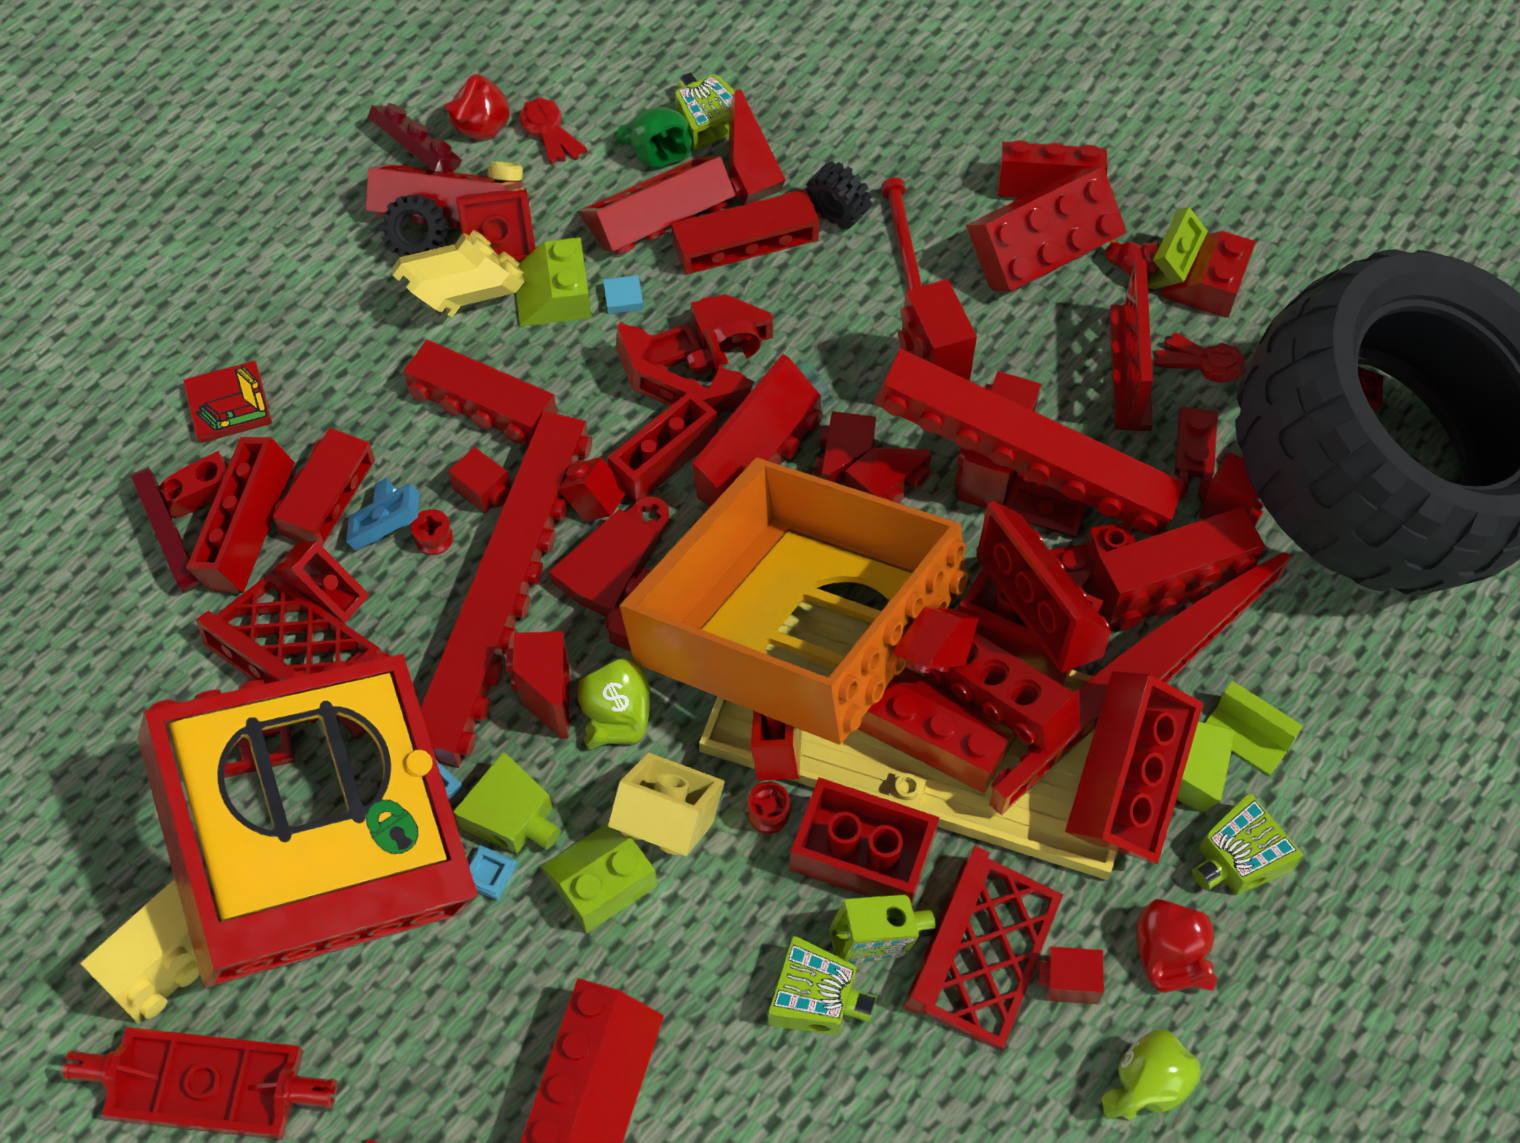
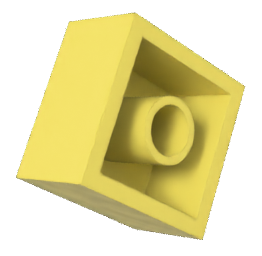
M648 752L619 782L608 827L621 831L625 837L631 836L633 840L642 839L658 845L666 853L673 855L681 854L687 857L712 826L725 781Z

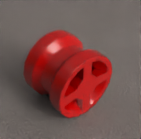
M436 509L421 511L418 513V518L411 523L415 544L422 553L426 555H439L450 548L453 542V533L450 529L448 517L442 511Z

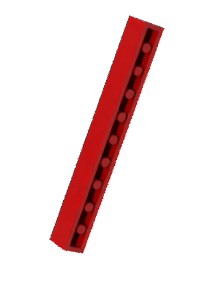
M547 411L542 412L420 708L436 761L459 768L463 756L470 757L474 750L476 734L473 731L478 720L484 721L490 707V698H487L492 685L498 686L501 681L504 669L501 660L506 649L513 648L514 633H517V629H514L518 617L525 618L530 605V596L527 594L531 584L538 585L543 572L541 559L544 552L550 553L553 549L556 532L553 529L556 521H563L567 512L568 501L558 488L567 477V469L576 461L581 460V458L587 459L591 452L592 437H588L587 424L584 420Z

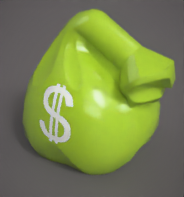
M621 658L585 676L579 681L577 688L578 702L582 712L591 719L585 725L587 733L584 737L585 744L589 750L605 744L635 745L639 743L647 730L650 708V689L644 671L633 661Z
M1158 1029L1147 1033L1137 1040L1122 1056L1118 1069L1120 1082L1124 1088H1114L1104 1094L1101 1098L1104 1113L1109 1119L1124 1116L1128 1120H1133L1137 1115V1111L1142 1107L1156 1113H1165L1173 1110L1188 1098L1200 1081L1201 1068L1199 1061L1170 1031Z

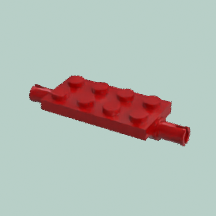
M126 1027L122 1044L115 1051L102 1055L70 1050L65 1059L73 1061V1064L64 1063L63 1076L67 1080L77 1079L102 1082L103 1087H106L107 1099L102 1113L106 1120L281 1140L284 1139L290 1108L293 1104L321 1106L331 1109L335 1103V1099L330 1098L331 1094H337L336 1079L298 1076L303 1050L297 1045Z

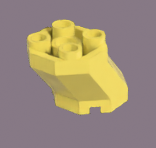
M475 230L470 235L463 233L453 245L400 257L391 268L392 275L398 281L403 276L410 281L406 288L412 294L441 313L445 309L447 315L452 318L461 306L516 293L525 282L522 277L524 272L518 267L520 264L504 251L500 255L496 254L489 246L491 243Z

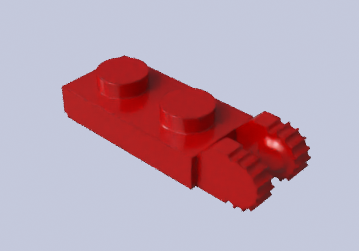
M1180 407L1174 469L1177 479L1184 482L1179 498H1184L1185 494H1187L1189 486L1188 476L1201 478L1198 488L1199 501L1205 500L1214 475L1218 411Z

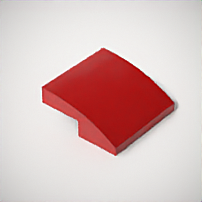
M1017 472L1005 507L1022 515L1029 524L1076 538L1087 504L1079 500L1067 498L1062 492L1043 483L1033 482L1026 475Z

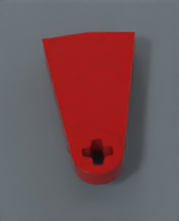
M644 497L638 500L626 512L621 509L616 511L549 571L551 583L580 605L608 617L610 611L614 607L619 608V605L626 599L624 594L628 582L633 576L638 577L667 528L670 522L667 504L657 497ZM654 509L657 510V521L650 519L648 522H644V511L651 513Z

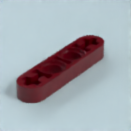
M150 467L132 473L133 483L182 593L201 586V582L186 569L190 556L182 545L181 535L175 522H173L169 515L170 511Z

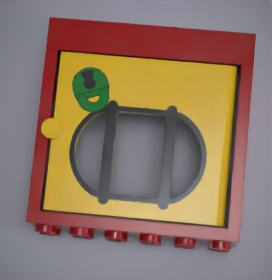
M386 652L378 653L367 657L362 663L349 665L346 661L336 662L326 666L321 672L307 675L306 671H295L284 675L280 681L264 684L263 680L249 681L240 685L238 690L221 693L218 689L208 690L197 694L194 700L177 703L172 699L156 702L149 707L150 709L144 710L137 739L204 989L461 915L478 896L404 654L390 656ZM337 715L346 717L362 726L372 736L380 750L383 761L382 783L376 797L368 806H363L336 719ZM319 718L322 721L348 813L291 827L286 818L262 731ZM242 737H246L249 740L273 830L261 828L243 817L232 804L226 791L224 780L226 760L232 748ZM170 739L173 740L178 763L180 766L181 774L183 777L184 785L186 788L187 796L195 821L197 833L199 836L200 844L202 847L203 855L205 858L206 866L214 891L216 903L221 917V923H219L217 919L215 907L213 904L199 848L197 845L196 837L188 812L186 800L184 797L183 789L175 764L173 752L171 749L169 741Z

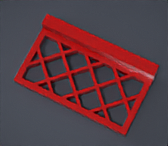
M1135 259L1124 304H1111L1109 309L1114 430L1151 431L1153 427L1151 395L1153 375L1146 260Z
M271 573L217 615L208 610L196 619L205 646L253 681L263 680L264 684L280 681L284 675L295 671H306L307 675L321 672L330 664L342 662V650L360 649L364 652L357 660H347L346 662L349 665L362 663L367 657L381 653V648ZM271 587L281 594V601L259 603V598ZM305 611L308 613V620L286 622L287 612ZM280 612L279 623L258 624V614ZM252 615L251 625L233 626L229 623L236 616ZM331 629L336 633V640L314 641V631ZM307 631V642L285 644L286 633ZM279 634L278 644L261 646L257 643V635ZM335 651V662L313 663V652ZM307 653L306 664L288 665L284 662V655ZM319 718L309 719L308 721L315 724Z
M974 845L964 857L936 924L935 935L931 936L902 1008L916 1014L922 1012L972 1038L1002 1050L1010 1034L1063 894L989 859L990 852ZM991 873L1003 879L1010 895L991 900L985 886L988 874ZM1016 886H1018V887H1020V888H1022V889H1024V890L1018 891V889H1017ZM1034 894L1049 900L1045 915L1030 920L1021 898ZM980 896L983 901V904L976 906ZM1013 901L1022 923L1003 929L995 907ZM986 910L995 932L976 938L969 922L972 914ZM1041 923L1038 933L1036 934L1033 925ZM1025 929L1033 944L1030 953L1015 957L1006 935ZM965 933L968 941L961 943V940ZM998 938L1007 961L988 967L979 944ZM971 947L980 970L960 976L954 957L956 952ZM1027 960L1023 971H1021L1018 963ZM1010 966L1018 984L1015 991L1000 996L991 973ZM950 972L953 980L945 982L947 974ZM983 976L992 999L973 1006L964 982ZM956 986L965 1009L950 1013L935 1005L942 990ZM1011 999L1008 1010L1006 1011L1003 1002ZM993 1005L996 1006L1003 1021L998 1035L981 1027L975 1013L976 1011ZM967 1015L970 1022H968V1021H966V1020H964V1019H962V1018H960V1017H963V1016Z

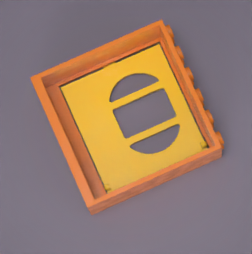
M756 457L619 605L633 661L637 665L841 745L851 731L854 732L859 728L862 722L861 718L871 705L877 703L882 698L885 687L892 678L903 671L907 660L894 656L893 652L895 646L924 606H944L948 608L954 598L964 592L968 583V573L965 572L964 561L966 544L962 538L961 523ZM839 582L859 583L876 589L886 597L889 603L882 611L817 588ZM803 600H808L872 623L846 656L777 631ZM772 644L836 669L830 676L825 677L767 655L766 646Z

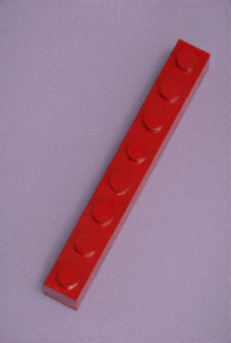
M901 348L892 361L873 403L893 416L903 417L919 425L927 432L937 433L954 441L963 449L973 450L986 456L997 465L1009 467L1020 472L1033 482L1043 483L1062 492L1067 498L1079 500L1098 509L1100 513L1106 516L1120 519L1142 533L1158 535L1173 519L1184 485L1183 481Z

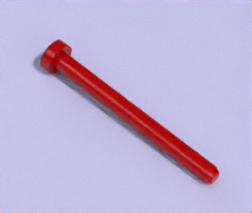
M890 178L881 184L882 196L889 199L907 287L910 290L920 287L922 284L902 198L906 193V187L902 179Z

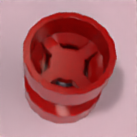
M763 782L755 786L749 793L748 817L750 824L756 831L767 835L776 834L788 824L790 799L785 788L778 783Z

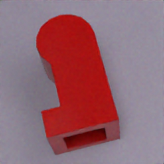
M219 451L178 470V472L163 480L160 490L171 515L180 518L198 511L203 506L214 501L228 468V463Z

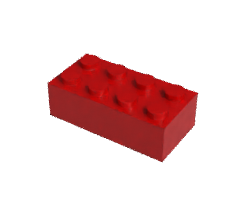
M1104 166L1081 168L966 225L988 286L992 291L1009 292L1127 233Z
M1240 507L1099 554L1088 593L1103 600L1099 614L1107 620L1110 629L1120 626L1122 630H1127L1137 626L1145 617L1156 614L1157 617L1162 618L1175 612L1180 605L1189 602L1193 605L1213 591L1253 569L1258 563L1265 544L1244 507Z

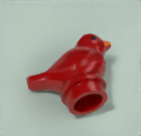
M1113 239L1106 248L1105 255L1107 260L1111 264L1118 266L1130 278L1135 259L1146 260L1147 278L1149 274H1158L1160 270L1153 261L1160 247L1157 241L1150 244L1145 242L1140 246L1135 242L1121 244Z

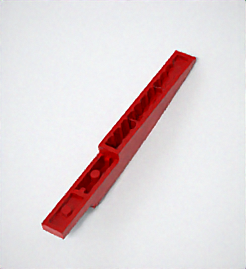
M1282 552L1213 591L1148 634L1074 692L1076 693L1080 720L1047 752L1032 743L1021 755V763L1012 771L1009 768L1001 771L991 784L993 792L989 805L1002 816L1096 728L1112 671L1150 674L1168 683L1282 576L1291 556L1286 552Z

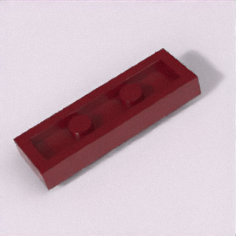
M391 103L387 104V106H371L367 118L433 171H455L459 168L462 159L451 151L452 147L448 143L436 139L429 134V129L425 125L410 119L406 115L405 109Z

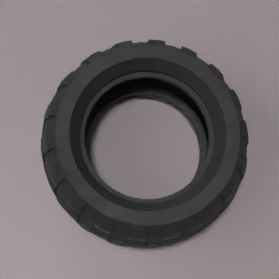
M1397 249L1375 252L1366 259L1355 260L1342 269H1337L1308 285L1273 318L1249 361L1237 390L1236 398L1240 407V415L1235 420L1237 441L1243 454L1245 469L1250 482L1267 511L1297 546L1322 566L1332 572L1350 578L1361 586L1383 592L1389 588H1394L1405 595H1425L1487 579L1514 564L1520 559V293L1482 268L1460 259L1424 250H1417L1414 253ZM1358 364L1372 366L1395 378L1418 396L1433 412L1448 434L1457 453L1462 469V485L1448 482L1424 468L1408 455L1388 434L1370 407L1362 390L1358 377Z

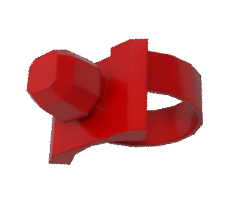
M737 319L721 324L714 330L707 329L704 333L707 349L703 350L700 348L686 356L690 372L695 374L704 373L713 367L716 375L722 364H728L724 351L720 350L719 344L726 338L736 334H753L750 341L741 347L746 359L755 355L761 346V339L754 323L749 320Z

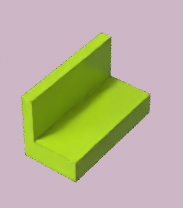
M1189 206L1177 210L1153 259L1160 270L1158 274H1151L1148 280L1149 288L1157 289L1182 283L1189 273L1208 232Z
M1234 681L1226 688L1218 706L1205 722L1206 724L1235 731L1231 752L1269 777L1303 728V725Z

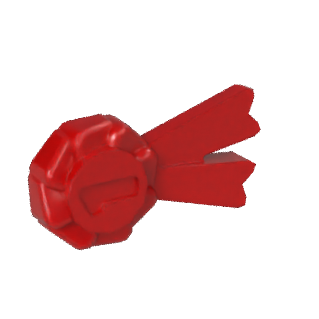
M537 97L535 100L524 103L520 113V123L528 135L542 138L549 163L552 165L557 161L566 162L563 150L574 160H577L580 154H586L588 152L587 147L560 127L562 115L553 100Z
M1173 332L1172 338L1165 340L1164 347L1170 351L1156 350L1158 358L1154 362V366L1162 368L1199 369L1206 379L1219 383H1227L1240 378L1245 368V358L1238 347L1218 343L1216 346H1209L1204 349L1177 332Z

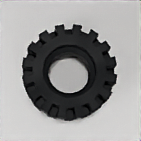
M831 161L828 164L826 163L806 183V191L812 204H814L815 211H819L822 214L821 218H827L833 225L837 223L838 228L842 230L845 227L850 229L869 210L872 202L869 200L872 196L871 193L865 192L868 186L866 183H860L859 180L862 177L858 173L854 176L852 174L853 169L849 166L844 169L843 163L837 162L835 164L834 161Z
M407 195L396 198L394 203H389L386 206L388 211L382 213L381 219H384V224L380 225V231H384L385 236L382 237V240L390 245L388 249L392 253H397L398 257H403L444 247L446 243L444 238L449 236V230H446V224H449L448 218H444L443 213L445 211L442 207L436 205V201L428 199L426 196ZM412 213L421 215L427 223L425 237L417 242L409 240L402 230L404 219Z

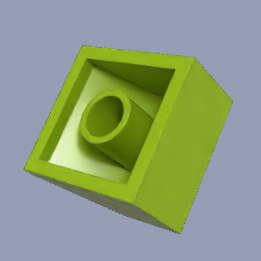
M581 237L546 241L519 263L518 267L524 272L522 277L525 281L516 292L520 327L592 318Z
M609 822L540 866L586 934L657 887L655 869L631 836L625 837L621 831L608 827Z

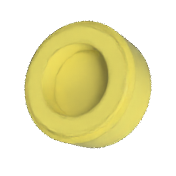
M490 162L488 165V177L498 180L519 181L523 177V167L520 164L511 162Z

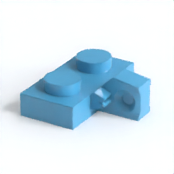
M389 478L376 483L373 503L349 516L346 542L357 551L370 543L378 542L383 536L400 527L410 525L418 518L420 492L411 483L397 489L390 482Z

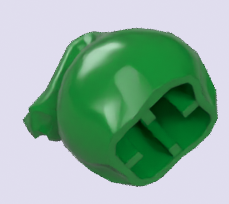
M667 107L644 110L629 123L620 125L619 129L613 133L617 143L632 146L638 159L650 168L658 169L670 163L684 160L692 148V135L687 119L680 112Z

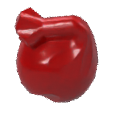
M480 74L470 76L455 94L452 101L445 104L453 128L459 134L467 135L477 141L493 139L499 130L506 126L510 118V106L505 94L497 85Z
M1154 899L1148 903L1140 912L1137 920L1136 941L1142 966L1151 986L1162 993L1191 987L1209 991L1214 990L1218 976L1213 973L1214 967L1212 962L1205 959L1213 949L1215 938L1209 916L1203 912L1161 899Z

